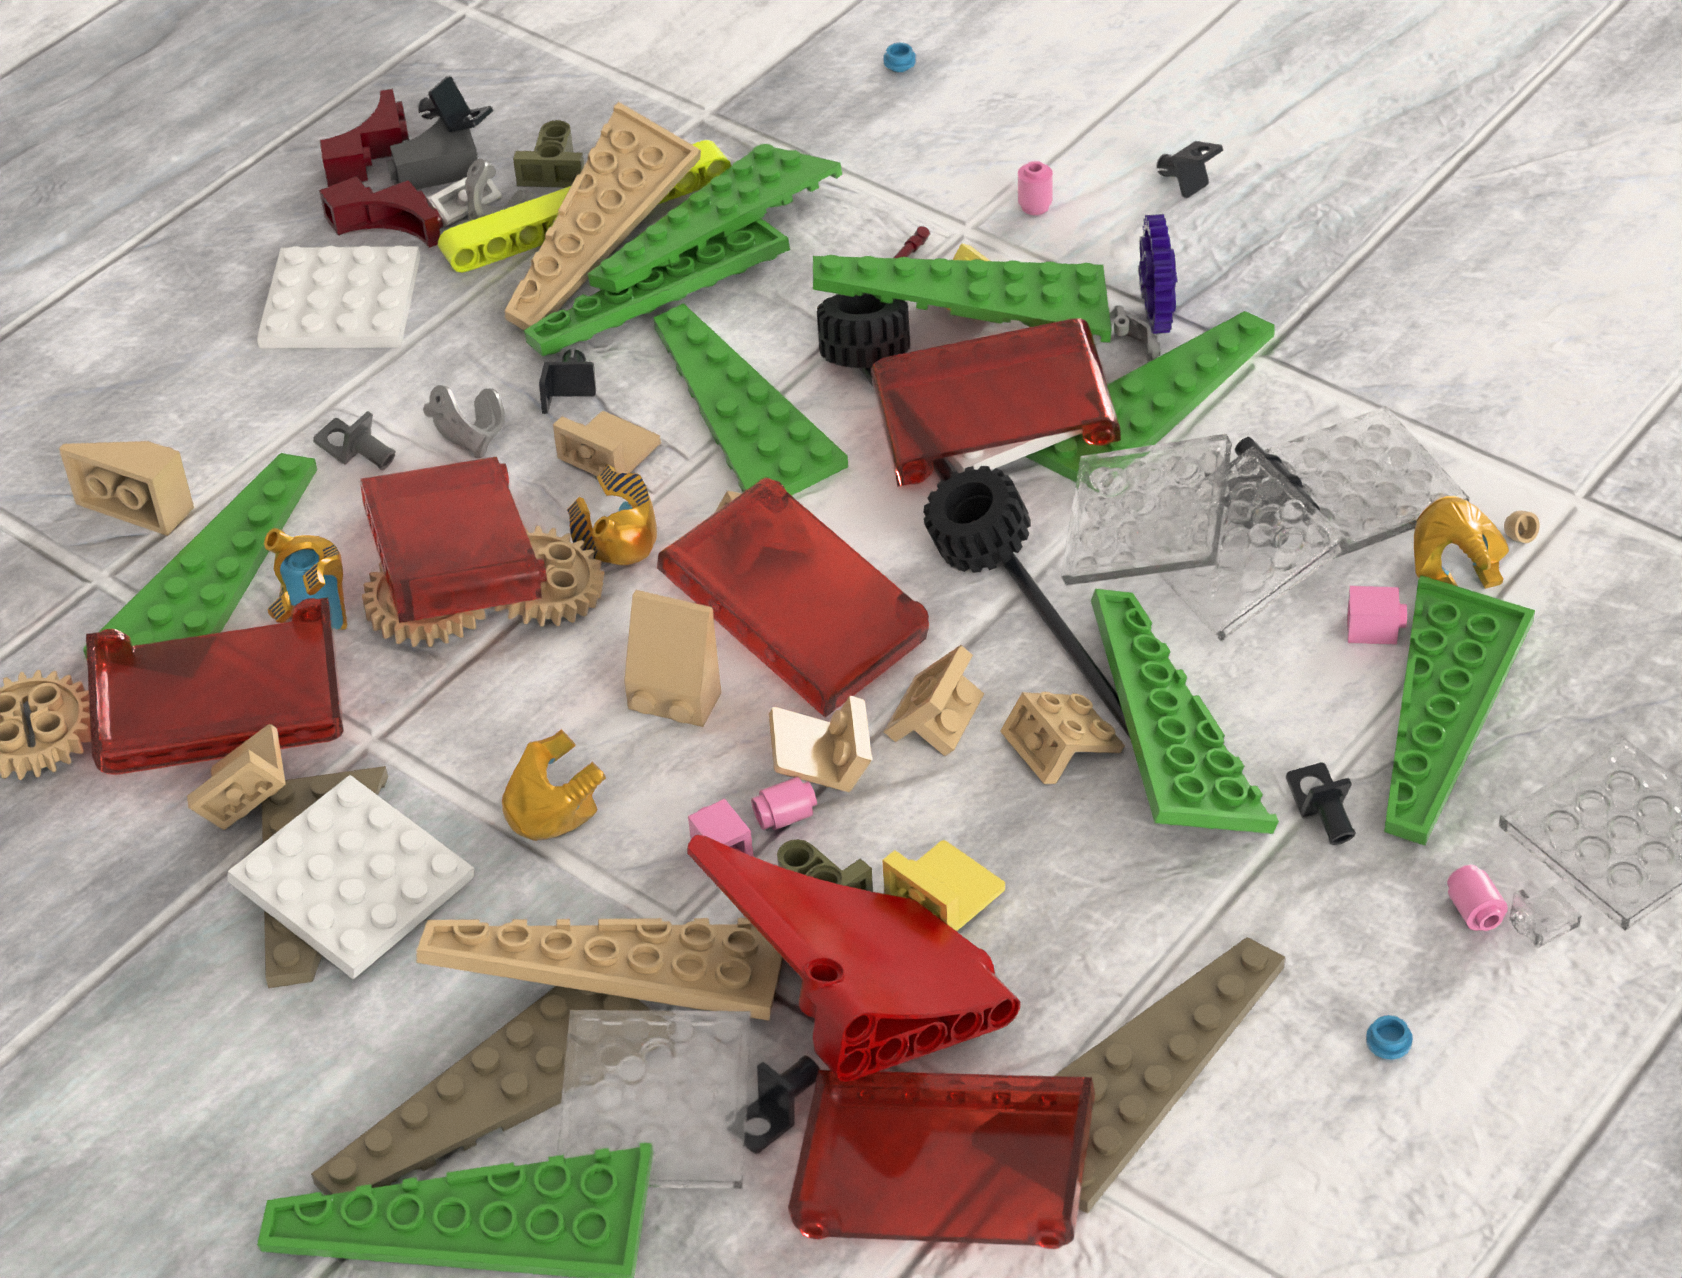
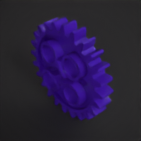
M1164 214L1145 215V219H1143L1144 226L1142 227L1143 236H1140L1139 239L1140 261L1138 274L1141 297L1144 299L1145 311L1151 326V332L1153 334L1170 333L1173 323L1172 313L1176 311L1175 287L1176 283H1178L1174 249H1171L1170 236Z

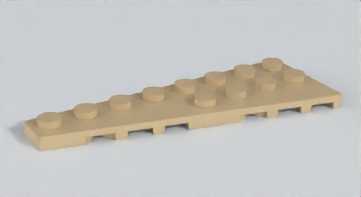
M618 102L614 106L613 114L608 123L604 124L598 142L594 148H591L583 170L580 174H577L562 202L554 224L547 230L545 240L539 252H536L532 258V265L524 280L520 281L505 309V319L525 330L554 311L557 312L588 279V273L613 253L700 160L701 150Z
M662 918L598 919V925H570V919H556V926H527V919H512V922L502 926H489L488 923H479V920H427L417 947V963L768 1021L770 1020L783 963V957L747 918H738L737 924L709 925V918H694V921L688 922L685 925H671L670 921H662Z

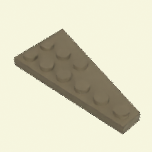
M386 766L285 780V786L275 795L268 797L262 802L263 843L349 775L376 795H379L380 789L385 787L388 779ZM264 910L265 976L268 988L313 982L322 955Z

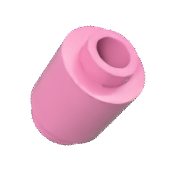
M1032 161L1023 165L1018 170V203L1027 214L1040 215L1045 213L1053 200V172L1048 165L1039 161Z
M795 777L760 790L759 796L751 798V804L760 827L763 830L770 827L773 830H777L813 816L812 807L817 805V799L809 782L803 783L799 777Z
M1466 865L1450 875L1447 881L1449 887L1448 895L1468 927L1476 931H1488L1500 925L1508 906L1488 874L1483 870H1479L1475 865Z

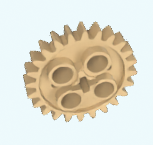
M520 526L519 534L516 535L507 529L504 538L494 535L492 544H484L483 553L478 555L475 580L479 581L478 591L485 592V602L496 601L495 611L507 608L509 610V619L519 614L523 616L524 624H528L531 618H536L542 627H544L546 619H551L556 626H560L561 617H565L573 623L575 622L576 613L585 617L589 607H596L597 598L601 597L604 571L600 570L602 562L601 560L593 559L595 553L593 549L583 551V540L575 543L570 542V533L558 537L556 536V528H552L546 534L542 532L540 526L535 527L534 533H529L524 526Z
M441 545L434 552H428L427 547L422 546L419 554H414L411 549H406V557L400 558L395 554L391 555V565L380 562V572H370V582L364 583L365 593L362 594L367 621L372 622L374 631L382 629L384 639L395 634L396 644H401L407 638L411 639L412 647H416L420 640H426L427 645L432 647L435 638H440L447 644L449 643L448 635L452 633L460 638L464 637L463 627L476 629L475 619L484 620L486 618L484 609L491 607V603L484 600L485 592L478 591L479 581L475 580L477 561L472 562L471 554L469 553L458 557L457 548H453L447 554L443 553Z
M37 670L33 677L28 679L24 672H20L18 681L12 682L7 677L3 678L4 686L0 688V774L3 779H6L12 771H16L18 779L22 780L26 772L31 770L37 778L40 777L41 768L48 767L49 770L55 772L57 771L56 762L62 761L70 764L72 763L69 756L71 752L78 754L84 752L81 742H92L93 738L90 731L97 729L95 718L98 715L89 690H84L81 681L73 684L69 674L59 680L57 671H52L47 678H43L40 670ZM28 701L31 710L30 721L36 741L34 747H31L28 737L29 727L24 713V703Z

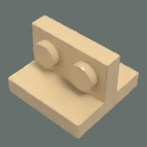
M960 645L917 674L891 717L884 733L897 742L907 734L915 731L942 755L946 756L954 751L984 696L980 689L962 675L973 655Z

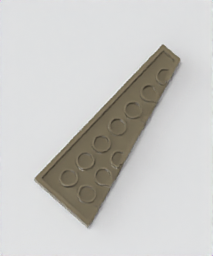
M1246 937L979 1129L972 1137L973 1148L1088 1214L1285 967V956Z
M555 986L311 1173L314 1185L325 1195L356 1191V1186L371 1184L373 1188L389 1186L397 1178L413 1170L422 1169V1171H425L437 1165L435 1159L462 1147L466 1151L477 1145L476 1139L500 1127L504 1132L562 1103V1098L583 1086L591 1085L593 1088L605 1082V1075L627 1064H630L633 1068L643 1063V1056L665 1045L670 1049L679 1043L678 1031L638 999Z

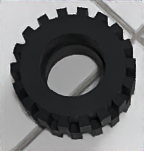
M863 293L862 296L855 295L854 297L836 294L818 305L819 351L822 358H826V361L843 367L869 368L897 361L908 353L910 349L908 303L905 300L894 299L893 303H884L872 294Z
M971 466L965 468V471L958 474L956 471L950 474L951 478L947 481L941 480L937 484V491H931L927 498L930 503L924 505L923 513L926 517L923 520L929 535L947 564L951 567L956 565L957 569L966 572L969 568L973 573L981 572L982 568L985 567L988 570L997 568L996 564L1002 561L1006 563L1011 560L1010 555L1013 552L1018 553L1022 549L1021 541L1028 539L1029 531L1027 528L1031 526V519L1021 496L1008 475L1005 476L1003 471L997 468L991 471L989 466H980L978 470ZM982 516L980 519L972 522L974 519Z

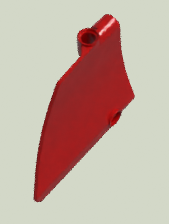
M695 835L689 842L687 854L802 978L799 1007L807 1016L815 1018L812 1036L814 1051L840 1081H853L1002 1029L1009 1025L1018 1015L1020 1001L995 976L994 965L987 952L975 946L916 900L857 889L810 877L752 857L707 836Z

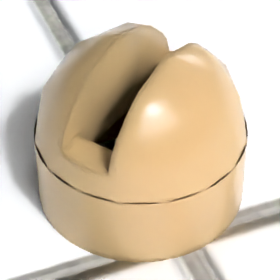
M1522 510L1511 513L1504 522L1506 535L1510 539L1521 543L1532 542L1537 537L1540 528L1538 517L1532 512Z

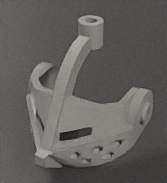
M477 159L468 169L465 181L468 199V219L472 221L535 199L534 193L529 190H518L504 206L495 207L481 203L484 186L488 179L495 176L496 169L489 161Z
M1115 306V309L1110 312L1111 336L1115 334L1118 336L1126 335L1139 339L1146 344L1147 354L1151 355V361L1160 356V342H1158L1157 336L1151 332V326L1124 310V307ZM1087 334L1083 337V344L1080 345L1083 364H1089V356H1093L1094 344L1101 339V336Z
M438 385L434 387L430 393L429 403H426L423 407L424 414L429 418H433L435 427L443 437L472 451L475 458L484 457L490 441L502 429L505 419L500 395L494 389H484L476 396L474 400L476 421L474 424L469 423L460 412L454 395L447 386Z

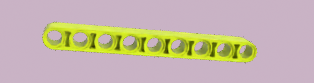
M710 140L691 144L701 150L700 160L659 204L702 189L714 177L719 176L730 168V161L716 144ZM571 186L449 228L440 235L438 247L452 268L457 272L463 273L542 246L545 234L549 227H552L558 216V210Z

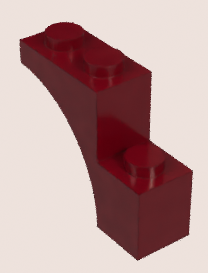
M393 89L380 91V100L377 108L362 124L341 135L320 140L328 187L356 176L361 182L368 181L366 167L373 166L372 160L392 157L390 146L409 140L402 101L395 102Z
M356 176L319 190L324 217L337 235L362 229H392L417 237L429 248L438 245L440 229L443 228L442 218L436 208L431 209L428 205L424 193L421 190L417 191L409 180L373 192L370 187L366 188Z

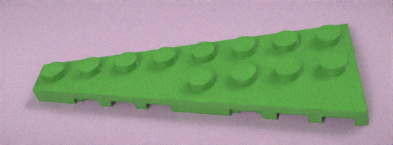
M770 144L757 145L750 153L734 162L730 168L719 176L714 177L710 183L698 192L691 194L678 207L670 210L667 215L655 224L647 227L643 233L626 243L623 248L611 257L603 260L599 266L588 273L590 286L619 293L650 277V274L653 273L652 268L677 263L680 261L679 254L694 247V249L699 251L707 247L706 240L719 233L726 237L763 218L764 214L767 213V208L786 206L793 202L792 195L807 188L810 192L818 189V182L826 177L839 178L842 175L841 163L802 154L796 150L776 148Z
M762 218L726 237L719 233L706 240L707 247L699 251L694 249V247L679 254L680 261L677 263L652 268L653 273L650 274V277L619 293L601 289L592 296L580 295L574 299L573 307L569 310L554 311L525 329L526 342L543 357L556 354L564 347L578 341L589 340L594 334L608 328L621 326L631 318L651 313L661 305L681 300L691 292L711 287L717 281L728 276L741 274L749 267L763 261L775 259L779 254L790 250L788 237Z
M813 256V290L851 297L855 295L862 296L863 293L872 294L884 303H893L894 299L917 302L916 308L927 310L929 305L950 308V315L999 324H1003V322L1010 323L1011 320L1021 321L1032 330L1041 331L1043 326L1065 329V336L1077 337L1078 332L1101 336L1100 342H1110L1112 329L1103 265L1092 263L1066 264L1050 261L1033 263L1016 260L1000 262L980 259L968 261L947 260L944 258L911 259L908 257Z
M684 303L654 317L656 332L667 352L671 353L679 375L685 379L691 397L695 398L702 418L716 444H719L723 450L730 470L733 469L737 476L742 492L774 500L786 499L848 467V456Z
M1246 311L1230 318L1085 396L1084 398L1099 413L1100 426L1025 457L1101 495L1271 340L1275 334V325Z
M280 453L85 645L83 651L86 660L193 680L269 551L264 547L267 533L273 528L283 529L317 471L315 459Z
M1420 576L1417 586L1384 832L1424 846L1426 845L1533 624L1535 610L1429 577Z
M1095 589L1091 604L1154 823L1273 834L1279 822L1277 815L1269 814L1260 800L1263 794L1259 787L1251 786L1243 775L1244 764L1239 757H1235L1225 747L1224 733L1200 696H1193L1185 684L1188 677L1182 669L1176 670L1168 658L1171 652L1166 643H1162L1155 638L1151 631L1152 622L1135 595L1131 592Z
M639 1143L640 1147L616 1151L603 1148L595 1150V1154L565 1158L564 1155L548 1157L549 1161L515 1166L514 1162L447 1172V1177L418 1181L416 1177L402 1179V1184L373 1188L371 1184L356 1186V1191L330 1195H323L322 1192L271 1199L266 1202L257 1245L261 1252L578 1278H634L654 1150L652 1143Z

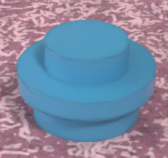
M894 43L887 47L886 53L883 56V62L887 68L894 72H905L916 64V54L909 44Z
M1392 1015L1381 1016L1367 1030L1366 1044L1370 1051L1378 1057L1398 1059L1405 1056L1412 1046V1033L1406 1022L1399 1017Z

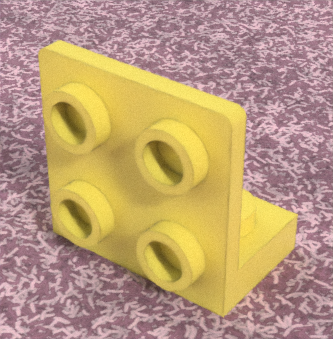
M945 840L940 841L917 861L908 860L896 850L883 859L884 894L916 900L955 931H958L1005 891V882Z

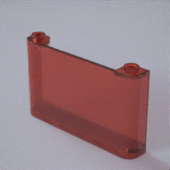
M1068 319L889 356L878 360L871 368L872 384L897 487L923 482L932 474V460L1075 430L1081 429L1084 440L1092 445L1103 446L1111 442L1121 441L1119 421L1088 322L1083 319Z
M497 457L360 479L364 511L399 623L542 598L541 583L547 582L545 563L543 558L536 559L508 487L509 476L506 463H499Z
M763 478L658 554L657 569L696 604L712 607L714 620L825 718L843 705L849 696L857 694L927 638L929 615L926 608L920 602L912 600L793 498L780 482L770 478Z
M328 597L320 599L308 598L301 601L291 610L292 622L136 646H133L127 634L116 629H105L101 632L86 634L91 750L97 769L106 774L118 775L222 759L268 724L277 728L280 749L330 742L339 738L343 734L344 727L332 611Z
M819 1070L788 1205L792 1222L804 1236L811 1239L836 1237L1041 1246L1046 1249H1058L1067 1245L1074 1239L1095 1099L1092 1077L878 1071L853 1081L844 1082L840 1081L831 1070Z

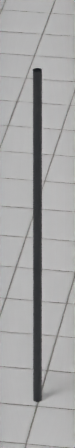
M860 368L938 477L944 481L950 479V474L954 473V471L878 368ZM982 516L974 519L972 522L980 519ZM1012 553L1010 555L1011 560L1006 563L1002 561L1001 563L1129 736L1117 692L1016 555Z

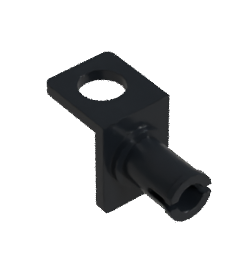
M451 76L445 77L428 92L429 98L421 99L418 105L419 113L430 112L424 113L422 118L430 120L441 117L449 132L474 128L494 111L492 106L470 109Z
M1194 141L1173 156L1170 154L1161 155L1156 165L1158 169L1161 168L1158 173L1161 176L1177 177L1182 197L1189 198L1209 184L1205 163L1223 152V146Z
M571 349L563 354L562 362H544L539 381L542 414L549 413L552 397L595 396L594 363L586 362L585 355L581 351L575 349L573 358H571Z
M1323 762L1287 772L1286 780L1302 818L1318 813L1331 845L1342 844L1355 837V829H1353L1343 806V802L1352 785L1350 778L1333 782L1327 766ZM1311 776L1319 779L1323 785L1311 788L1308 795L1302 791L1300 786L1302 779Z
M804 1055L798 1062L780 1075L765 1062L760 1063L757 1066L758 1099L727 1122V1131L753 1153L761 1152L795 1125L794 1098L822 1079L819 1066L812 1058ZM752 1118H763L769 1122L770 1129L766 1133L756 1136L746 1132L744 1125Z

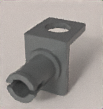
M369 411L351 426L339 418H334L313 438V442L344 465L356 454L360 453L378 466L380 470H385L393 461L396 453L394 449L389 448L371 435L373 414ZM333 432L343 433V446L331 444L327 437Z

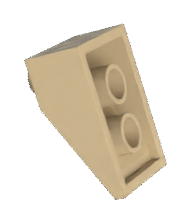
M149 441L63 444L59 448L75 503L79 506L166 536L194 508L179 451Z
M635 590L632 595L624 678L628 709L643 714L672 719L680 723L704 727L721 695L712 607Z

